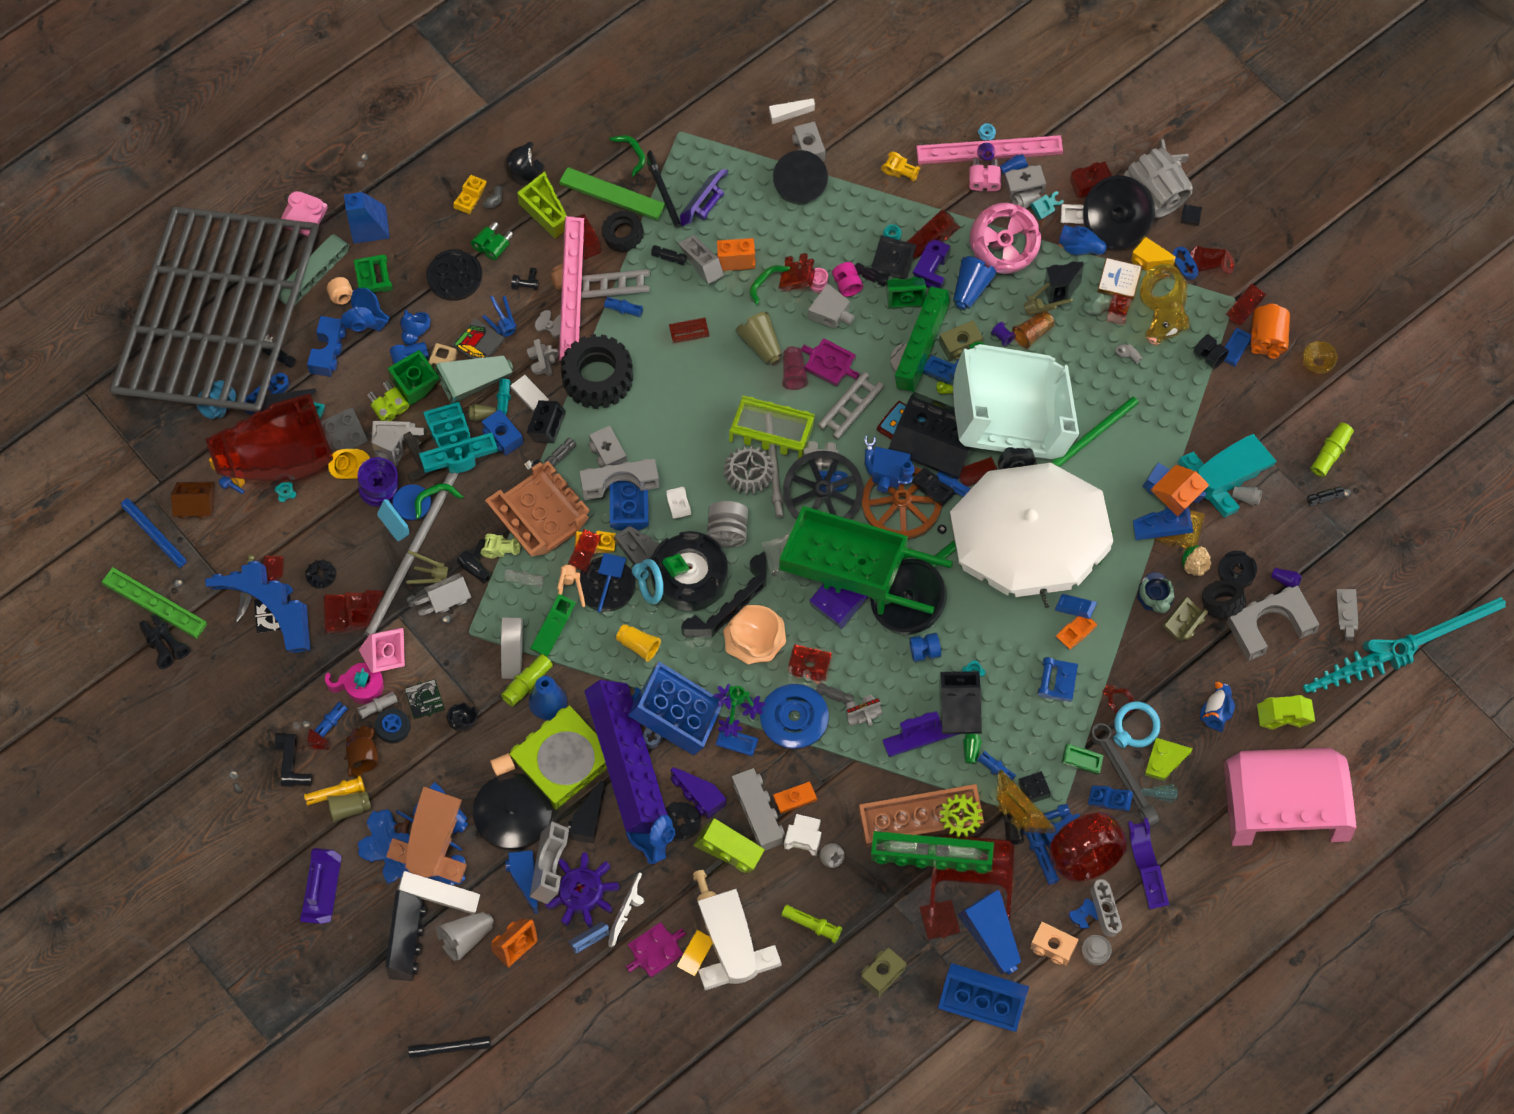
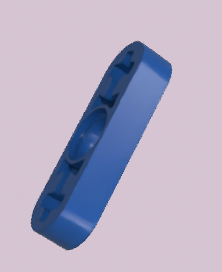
M284 373L273 375L267 390L271 394L286 391L289 387L287 375ZM278 380H280L281 382L283 381L284 384H282V385H281L280 383L277 384V381H278ZM260 386L246 397L244 403L255 404ZM244 410L249 415L258 413L254 411Z

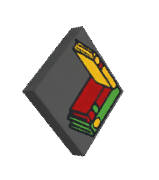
M475 318L452 344V347L469 359L491 357L505 341V338Z

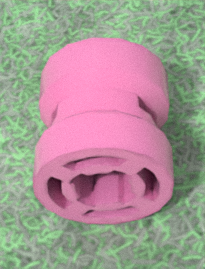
M815 268L810 273V288L816 293H821L828 284V273L823 268Z

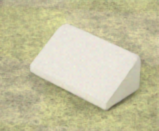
M1061 204V223L1084 224V205Z

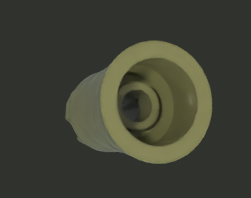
M367 791L360 794L355 792L345 795L327 796L333 823L371 810Z

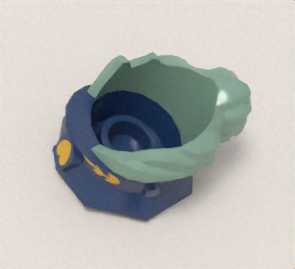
M1159 572L1149 573L1139 585L1137 599L1145 610L1164 614L1170 609L1175 596L1173 585L1163 574Z

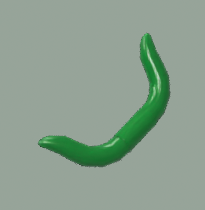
M631 136L610 137L611 141L627 142L634 149L639 158L638 164L632 171V177H634L644 167L646 162L643 150Z
M775 265L767 268L760 274L750 288V297L755 305L759 303V297L756 294L758 287L772 273L786 272L791 267Z
M446 483L437 484L425 489L418 494L414 502L416 519H419L421 516V503L423 499L445 490L459 499L464 498V496L453 486Z

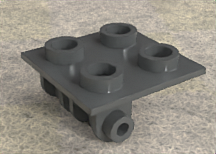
M353 407L318 422L321 433L324 435L332 453L340 449H353L368 442Z

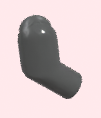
M494 186L493 195L483 200L484 208H494L501 204L503 190L501 186Z

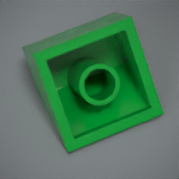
M911 277L909 279L894 278L887 280L888 309L922 307L926 299V283L924 278Z
M420 349L388 367L389 379L399 389L409 405L424 398L440 379Z

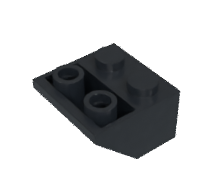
M1073 261L1065 265H1052L1046 268L1044 285L1050 283V286L1045 289L1049 304L1070 299L1081 283L1084 267L1083 261Z

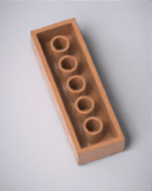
M977 785L860 804L858 812L865 847L872 846L874 831L921 836L949 833L950 829L943 830L945 823L939 822L941 818H944L939 815L940 811H945L941 807L942 804L948 805L947 798L954 800L955 794L958 795V798L965 794V799L968 800L970 797H973L972 803L978 802L979 804L976 808L981 809ZM959 803L950 807L949 810H955L958 807ZM966 805V808L969 810V812H973L972 809L968 805ZM959 812V814L956 815L959 816V820H963V818L966 817L963 816V812ZM983 819L982 821H977V823L980 824V827H982L984 824ZM949 820V822L955 827V823L952 820ZM973 822L964 824L963 829L969 827Z

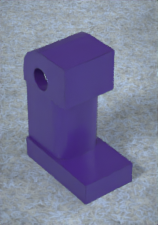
M933 240L927 244L913 270L914 277L924 278L926 287L930 288L932 286L943 289L944 278L935 273L940 264L944 265L950 255V245L938 240Z

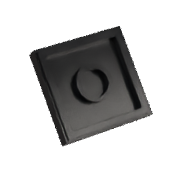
M881 235L871 269L886 276L907 279L917 245Z

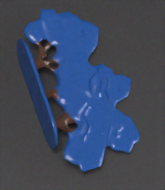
M388 809L379 812L372 811L366 822L372 835L358 841V854L361 858L370 862L384 860L385 865L382 873L387 884L396 881L397 878H401L404 871L410 873L405 867L406 864L386 856L392 838L409 843L410 835L407 834V827L414 820L396 810L398 815L405 818L403 823L397 824L393 821V816ZM397 827H398V828H401V829L398 831V833H395L394 830H395ZM450 842V846H452L453 848L459 851L463 850L459 846ZM446 852V857L465 863V859L461 855L448 856ZM438 875L425 877L451 886L461 884Z

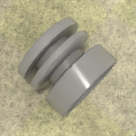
M720 501L711 504L708 508L709 524L707 525V535L717 541L721 547L732 548L744 545L747 538V527L745 525L748 522V508L743 504L733 501Z

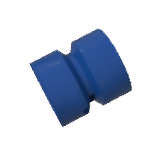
M937 633L927 634L924 638L921 636L909 638L911 655L914 662L923 661L926 657L929 659L941 657Z

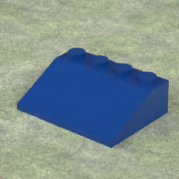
M658 661L636 697L628 716L694 756L705 746L722 706H718L720 699L714 698L713 694Z

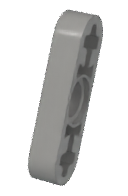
M1099 879L1090 888L1091 896L1102 932L1108 937H1114L1122 929L1121 920L1109 883ZM1102 904H1107L1110 907V912H1105L1102 909Z

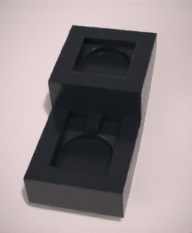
M925 468L912 480V483L919 490L941 506H944L955 494L953 488L939 481L937 475Z

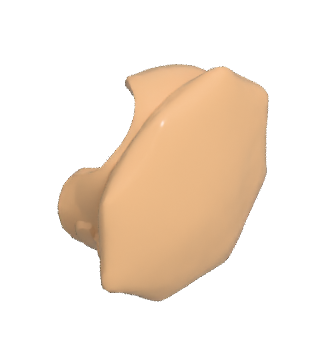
M746 605L723 629L726 652L746 664L772 661L786 643L783 619L772 609L761 605Z

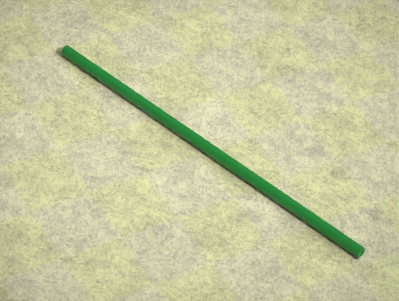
M1132 396L1071 445L1063 457L1055 458L1050 463L1058 467L1062 466L1138 405V400ZM955 540L934 556L944 559L956 551ZM927 562V563H929L930 565H932L934 568L937 566V564H933V563Z

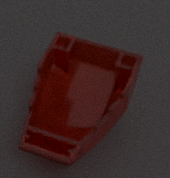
M311 394L273 403L266 410L258 411L249 419L237 422L232 428H226L205 439L216 474L228 478L269 481L298 480L321 470L333 460Z

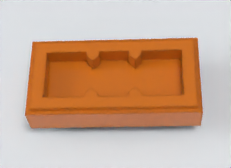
M810 782L773 794L780 814L817 801Z

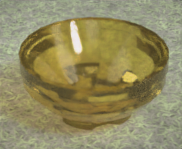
M1312 342L1304 350L1303 362L1307 369L1314 373H1327L1337 363V352L1327 342ZM1320 358L1324 361V364L1317 366L1313 360Z

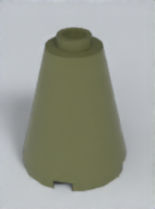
M763 311L747 319V323L744 326L741 323L736 328V333L766 364L774 365L781 360L782 352L767 311L766 313Z

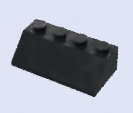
M396 890L385 968L389 979L413 981L414 975L418 974L419 963H416V958L421 954L419 937H423L424 925L421 922L422 917H426L427 907L423 904L422 898L401 890Z

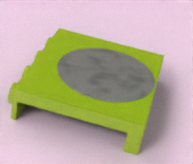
M570 705L567 708L560 709L552 720L545 721L537 732L530 733L521 745H515L511 749V753H509L512 761L545 794L555 810L607 769L597 734Z

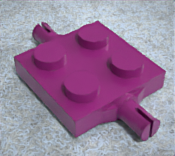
M825 338L814 349L806 344L802 346L801 351L810 355L808 362L804 366V370L836 387L846 375L855 380L859 377L860 373L851 369V365L856 359V355Z
M660 922L628 944V948L634 955V961L625 966V968L631 973L640 967L645 970L651 979L682 958L683 953L677 945V940L685 936L686 933L680 928V930L671 934Z

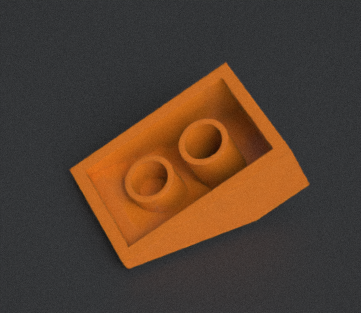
M520 918L517 922L513 921L509 924L504 934L496 936L491 942L492 952L508 968L538 942L535 925L531 919Z

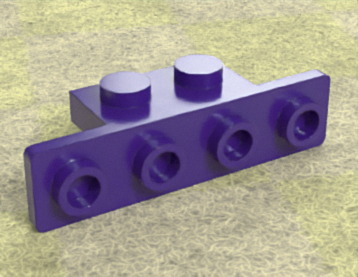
M937 711L901 722L900 734L883 739L882 741L888 756L891 757L958 734H942V722Z

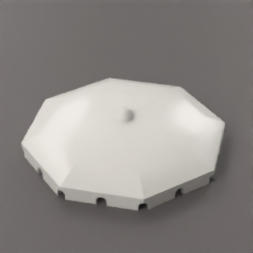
M1052 463L988 471L950 511L959 565L961 564L963 571L981 581L986 578L988 585L1007 596L1009 592L1014 593L1015 597L1040 594L1041 589H1047V593L1072 590V586L1074 584L1079 586L1090 574L1093 565H1098L1109 553L1113 544L1103 491Z

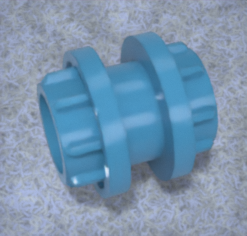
M218 380L213 382L209 398L219 399L224 381ZM232 386L227 401H235L236 393ZM197 404L198 410L209 419L222 418L226 414V409H230Z

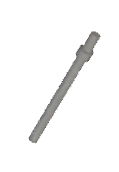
M765 414L766 433L774 435L772 415ZM771 444L768 454L772 458L771 462L774 463L772 469L775 470V473L771 475L773 477V495L771 497L772 504L775 507L776 518L783 517V495L780 492L775 445Z

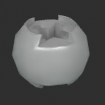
M835 843L826 844L821 849L819 855L820 861L828 868L840 866L845 857L844 850Z

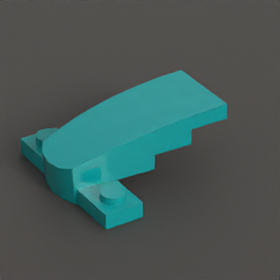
M460 402L423 412L429 432L436 446V449L419 453L425 473L444 467L450 473H462L476 466L475 458L498 452L492 432L474 438L470 437Z
M1254 434L1224 449L1205 464L1194 451L1180 457L1178 460L1180 466L1196 471L1209 484L1203 491L1207 493L1204 498L1209 500L1224 518L1238 512L1240 506L1227 491L1234 489L1235 486L1240 487L1243 482L1257 477L1261 471L1274 466L1277 462Z

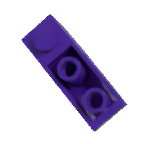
M675 767L670 769L672 783L676 787L680 786L684 797L696 805L695 808L700 816L704 815L709 819L726 806V798L714 784Z

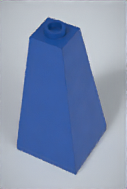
M363 192L344 194L353 244L390 239L386 206Z
M999 890L989 893L957 914L1000 974L1006 972L1009 975L1018 969L1016 965L1021 963Z

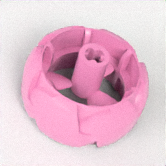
M1008 202L998 203L983 210L974 220L970 230V247L975 254L974 257L984 261V265L987 268L991 265L997 273L1012 274L1029 266L1036 258L1041 245V233L1039 232L1038 222L1035 217L1024 207ZM995 218H1011L1008 230L996 233L987 226ZM1022 231V235L1025 234L1026 244L1022 253L1019 254L1011 244L1014 240L1013 235ZM988 243H990L994 250L1003 249V259H997L992 255L987 247Z

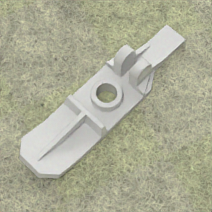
M642 873L636 875L609 934V947L615 946L617 937L624 923L628 920L625 917L631 909L629 904L638 907L644 902V899L637 895V884Z

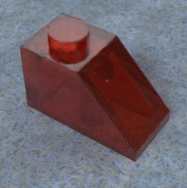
M1251 283L1231 306L1226 315L1232 321L1241 325L1264 299L1266 294Z

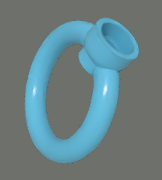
M645 559L633 566L632 574L638 579L643 598L649 604L655 605L661 600L663 595L662 574L655 561ZM647 567H650L655 578L656 589L654 597L649 593L646 579L649 576Z
M1135 701L1123 705L1115 716L1114 726L1117 734L1113 736V740L1121 748H1125L1127 745L1137 748L1150 745L1156 740L1160 732V719L1157 712L1150 705L1143 702ZM1130 710H1143L1150 716L1153 728L1148 737L1142 740H1135L1131 738L1128 732L1123 730V717Z

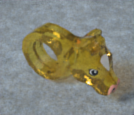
M1160 264L1150 269L1143 277L1140 297L1143 303L1154 310L1151 325L1146 330L1145 336L1149 343L1158 345L1164 339L1177 336L1182 330L1189 328L1190 320L1185 312L1187 282L1182 273L1171 264ZM1165 278L1175 279L1174 288L1167 295L1158 297L1152 294L1154 286L1160 280Z

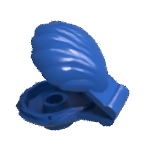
M367 288L353 290L351 296V306L353 309L346 311L341 318V322L346 328L356 332L367 328L380 332L389 321V316L381 311L376 295Z
M662 815L652 825L650 834L626 832V836L632 846L645 854L649 864H655L666 858V846L673 840L675 829L673 828L671 818L668 815Z

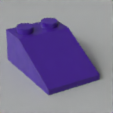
M822 585L809 602L815 610L842 629L868 596L842 588L840 593H837L834 587L830 586L829 590H827Z

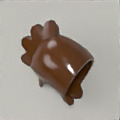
M362 725L359 729L354 728L351 736L346 738V755L344 760L348 761V776L353 775L355 778H358V776H362L363 773L369 772L378 766V750L372 740L374 735L373 728ZM362 761L360 767H352L354 763Z

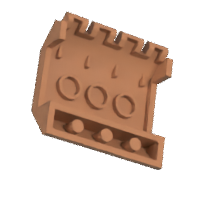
M549 461L544 464L539 462L531 468L532 475L505 494L499 490L485 500L487 505L530 556L548 554L575 535L576 531H579L589 518L587 516L590 511L583 501L577 503L580 498L571 487L566 489L568 486L567 482L559 473L555 475L557 471Z

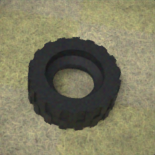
M620 210L612 213V215L604 220L601 228L606 244L614 251H630V249H634L640 244L641 239L644 237V229L639 217L634 212H629V210ZM624 224L631 226V232L627 236L617 238L614 235V230Z
M1230 579L1214 581V583H1210L1205 587L1202 592L1204 609L1208 611V615L1215 618L1235 616L1243 611L1242 609L1246 606L1244 587L1237 581ZM1223 596L1233 597L1226 601H1215Z

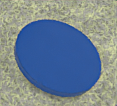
M406 485L396 492L393 498V507L401 518L416 520L414 502L418 494L424 491L425 488L419 485ZM430 496L424 498L421 503L422 513L420 518L430 509Z

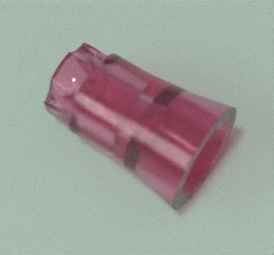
M788 347L783 351L782 385L789 390L802 389L808 384L803 355L800 348Z

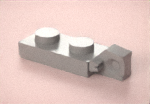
M373 421L372 437L374 433H378L380 428H383L401 436L402 441L410 442L415 441V437H425V429L415 428L416 424L411 422Z
M1337 589L1338 628L1344 630L1345 641H1353L1354 630H1358L1359 625L1356 589Z

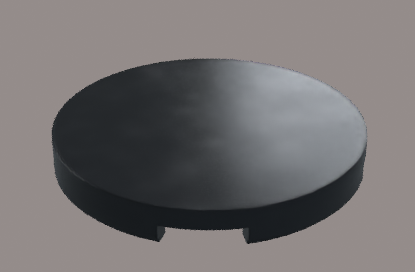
M796 150L785 154L779 159L773 172V183L777 192L784 200L793 204L802 205L814 201L823 194L828 182L827 168L822 159L816 154L805 150Z
M459 249L446 250L436 255L427 268L426 273L431 291L438 297L449 301L468 298L477 291L482 281V269L477 258Z
M603 557L591 560L592 562L580 571V583L585 604L594 610H598L607 575L598 574ZM626 564L624 565L621 578L611 576L601 612L618 610L625 606L632 598L635 591V578L632 570Z

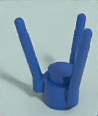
M490 296L501 318L498 321V327L487 316L483 315L482 318L498 334L508 337L516 331L517 326L513 320L507 298L503 296L508 318L504 317L494 297Z

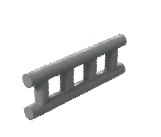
M644 269L582 276L581 299L650 292L649 285H644V277L650 276V270ZM636 278V286L626 287V279ZM608 280H618V288L607 289ZM600 281V290L589 291L590 282Z
M863 372L817 426L821 430L826 426L830 427L835 431L832 435L833 438L838 440L883 389L884 385L878 382L874 386L867 381L868 373ZM860 386L869 391L864 399L855 394ZM849 399L858 404L853 412L843 407ZM838 412L847 418L841 426L832 420Z

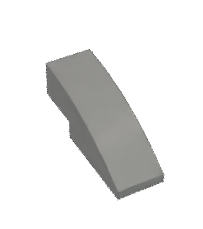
M502 618V679L514 680V676L522 672V618Z

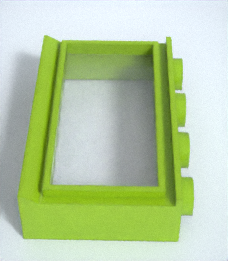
M742 395L737 413L729 430V442H733L734 434L744 437L745 445H751L752 439L762 441V449L769 450L771 444L780 446V453L783 455H787L789 449L799 451V459L804 455V448H806L814 426L815 414Z

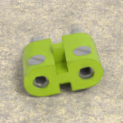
M385 381L383 386L387 392L384 393V397L381 398L380 396L377 398L373 392L368 393L367 396L372 401L370 406L380 421H392L397 414L401 415L410 405L397 387L393 388L388 381Z

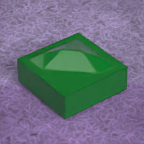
M680 553L664 558L662 562L671 577L687 573L690 569Z

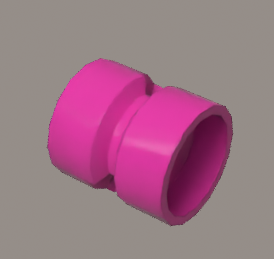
M852 262L842 263L832 270V276L844 297L853 296L863 289V283L857 275L858 272Z

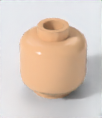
M334 278L327 285V292L333 303L343 305L351 300L353 290L346 278Z

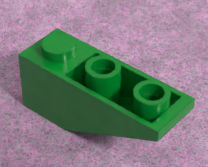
M561 594L555 597L530 647L531 650L548 657L576 602Z

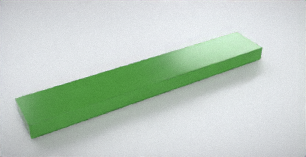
M567 167L559 181L562 186L658 221L666 207L663 202Z
M113 567L101 582L102 585L148 612L157 614L162 620L195 639L199 637L207 626L205 620Z

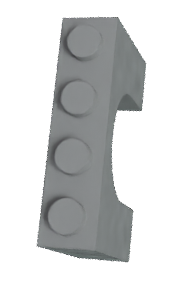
M1298 586L1293 588L1287 587L1277 595H1268L1263 601L1258 603L1254 601L1242 609L1243 611L1237 613V615L1228 617L1227 620L1229 628L1248 661L1265 655L1268 646L1257 627V620L1262 615L1278 613L1285 616L1292 624L1299 639L1316 633L1320 625Z

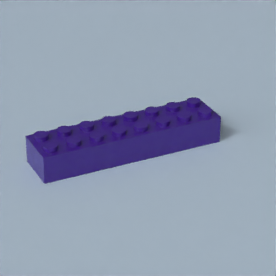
M598 680L584 690L625 831L650 834L654 822L660 816L667 815L640 723L628 716L633 705L630 689L627 683Z

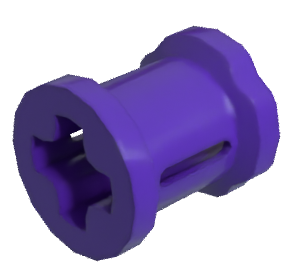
M1003 322L998 323L991 331L993 336H997L1002 341L1003 346L1009 345L1016 336L1014 332H1010L1005 327Z

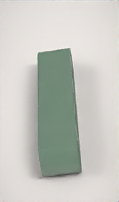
M336 234L331 235L309 257L294 306L348 252L350 245ZM297 270L286 281L294 282ZM281 288L278 300L287 305L291 289Z

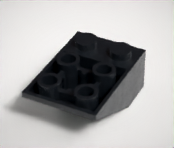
M940 672L939 693L942 734L982 733L980 672Z

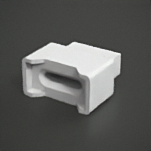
M796 814L794 825L788 826L784 848L789 850L796 847L808 850L811 855L817 856L822 838V833L819 832L821 820Z

